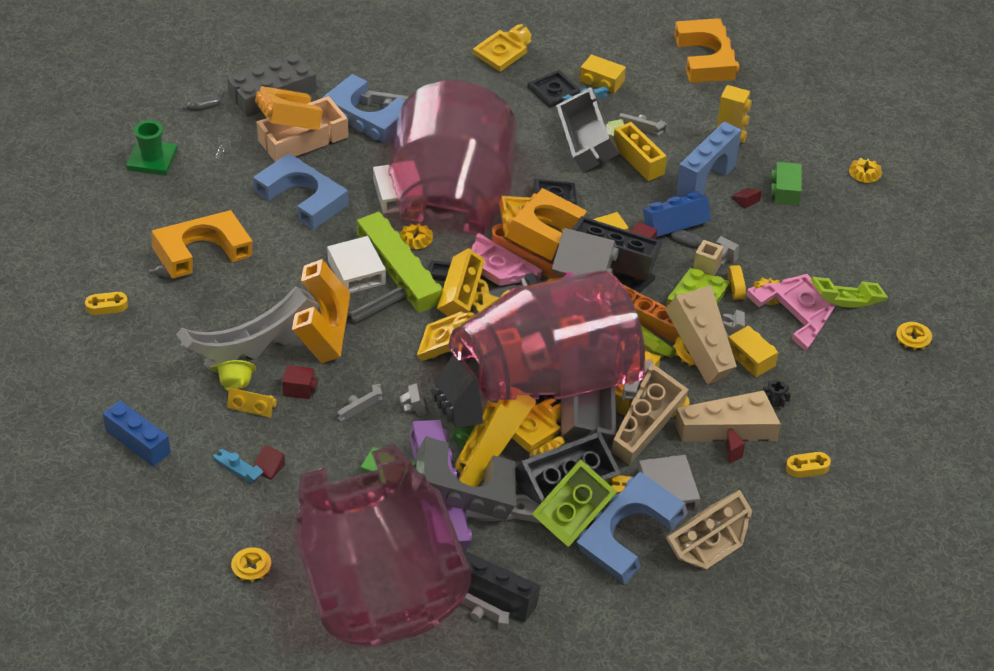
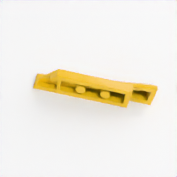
M504 386L498 403L487 402L482 411L483 424L475 425L455 463L456 470L460 472L458 479L460 482L473 487L479 485L484 478V469L492 456L500 455L536 404L535 399L518 387Z

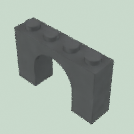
M426 436L417 451L415 496L506 520L515 507V461L493 455L484 469V486H469L460 482L449 469L448 442Z

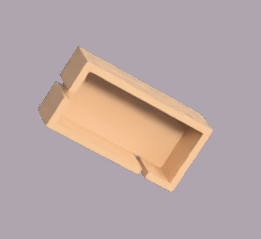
M329 96L308 103L309 105L319 106L323 110L319 130L271 123L268 118L257 121L258 141L266 151L268 150L269 155L275 162L288 153L296 157L329 144V141L334 143L349 137L348 118Z

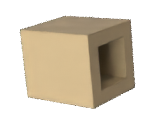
M703 240L695 253L693 269H700L707 274L715 276L721 266L723 246Z

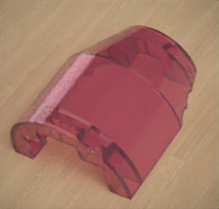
M448 80L423 86L405 100L398 114L388 174L393 181L392 188L393 190L395 189L397 195L396 202L401 218L422 222L426 204L466 212L463 231L483 235L486 233L494 221L495 215L500 211L499 202L501 196H510L517 142V122L511 108L500 96L475 83Z
M603 270L516 287L455 328L449 339L448 348L457 360L474 357L479 363V390L487 400L516 399L517 395H532V399H539V395H554V399H562L643 380L645 375V347L637 312L630 296L620 281L611 273Z
M395 444L372 451L376 470L333 484H330L324 467L300 475L299 513H297L298 523L297 532H295L298 551L323 627L336 639L354 645H383L417 636L433 628L457 609L465 598L471 583L470 567L440 491L427 481L423 473L420 474L413 467L411 460Z

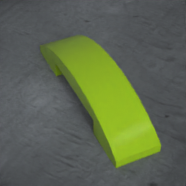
M811 278V282L826 301L837 306L850 308L864 307L888 299V296L878 283L861 282L858 288L834 286L829 278Z

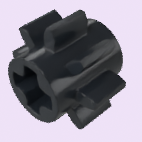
M779 380L769 381L768 386L763 387L762 391L765 392L772 408L784 407L785 401H790L791 393L788 392L789 386L785 385L784 382Z

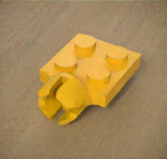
M522 24L516 25L509 32L499 30L473 48V55L501 72L527 53L526 46L532 42L531 33Z
M459 312L428 324L417 353L418 358L421 361L435 358L443 353L454 351L461 341L477 338L482 331L480 320L477 318L470 319L474 316L472 312L465 314Z
M547 399L538 405H534L512 436V439L525 450L531 452L559 435L561 427L558 426L561 423V403L552 407L551 405L556 403L557 400Z

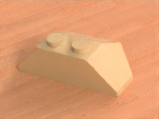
M738 490L675 528L666 539L679 560L706 570L743 545L752 509L742 492Z

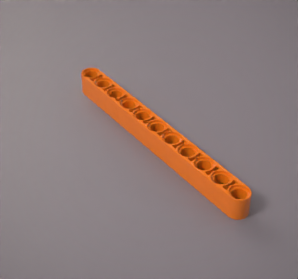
M498 224L492 228L493 242L543 270L542 275L550 279L563 278V276L555 275L552 270L555 258L551 261L506 238L503 224ZM613 279L610 282L606 281L605 287L590 284L597 298L599 291L603 290L609 296L614 310L628 315L646 329L673 343L680 336L665 310L666 306Z

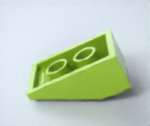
M580 459L532 515L569 547L617 494V491Z

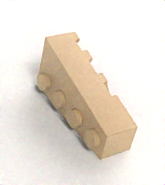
M711 285L676 296L665 310L705 382L709 385L725 379L737 366Z
M651 363L631 403L630 409L614 438L611 452L630 466L672 418L677 408L685 403L689 389Z
M764 391L678 407L675 418V427L682 442H712L713 440H725L726 442L727 432L730 428L742 440L758 441V439H769V441H778L781 425Z

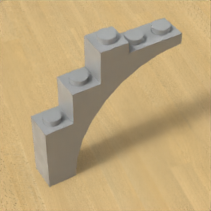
M295 286L274 307L245 324L215 332H196L181 328L176 335L182 342L180 345L189 353L192 351L196 352L205 360L204 365L209 369L213 365L237 360L240 355L244 358L248 356L256 359L270 342L274 344L279 342L287 345L296 335L292 330L295 313L311 307L318 309L320 305L308 292Z

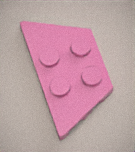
M480 233L476 235V240L471 250L485 259L481 273L482 276L499 286L519 283L520 279L529 273H533L539 276V278L542 277L543 270Z

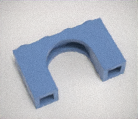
M351 74L322 97L329 96L348 118L349 126L384 144L414 120V104L400 97L386 108L376 112H365L355 108L361 102V94L364 95L368 91V81L354 74Z
M723 122L680 163L676 197H685L689 192L694 191L704 195L710 169L726 176L736 166L741 129Z
M289 153L253 177L254 192L268 201L291 187L302 186L314 190L315 194L297 206L298 220L313 230L348 205V190Z
M639 472L635 477H631L627 481L624 490L611 499L607 509L595 517L594 523L588 530L585 529L579 535L577 541L580 552L623 584H626L639 570L640 563L635 554L614 539L613 534L617 524L626 516L639 513L651 516L673 531L687 515L686 505L682 500L642 472Z

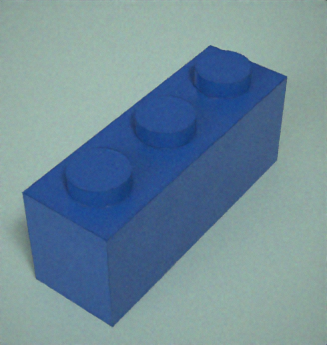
M698 191L689 192L685 197L669 198V201L664 203H651L650 207L643 208L644 222L646 225L657 229V237L711 221L708 197Z
M121 400L103 413L105 430L153 467L171 453L168 435Z

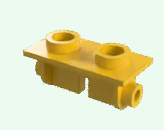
M229 387L227 408L271 418L272 407L275 408L277 404V399L273 398L272 395L266 396L244 391L240 388Z

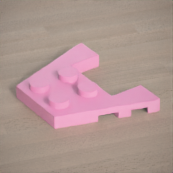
M808 274L784 279L781 283L764 284L763 287L757 289L751 287L746 292V295L758 307H761L773 298H776L804 325V327L793 333L791 339L805 351L808 350L836 305L826 301L820 295Z

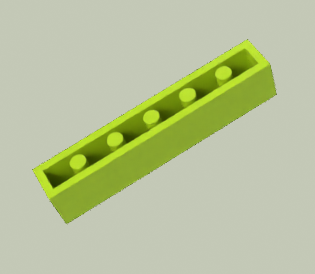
M380 212L358 219L357 235L360 238L369 237L386 272L398 287L404 288L407 294L406 298L416 311L420 313L438 306L443 291L441 285L433 280L430 271L425 270L420 259L411 252L409 245L402 241L398 231H394L391 227L389 220L384 218Z

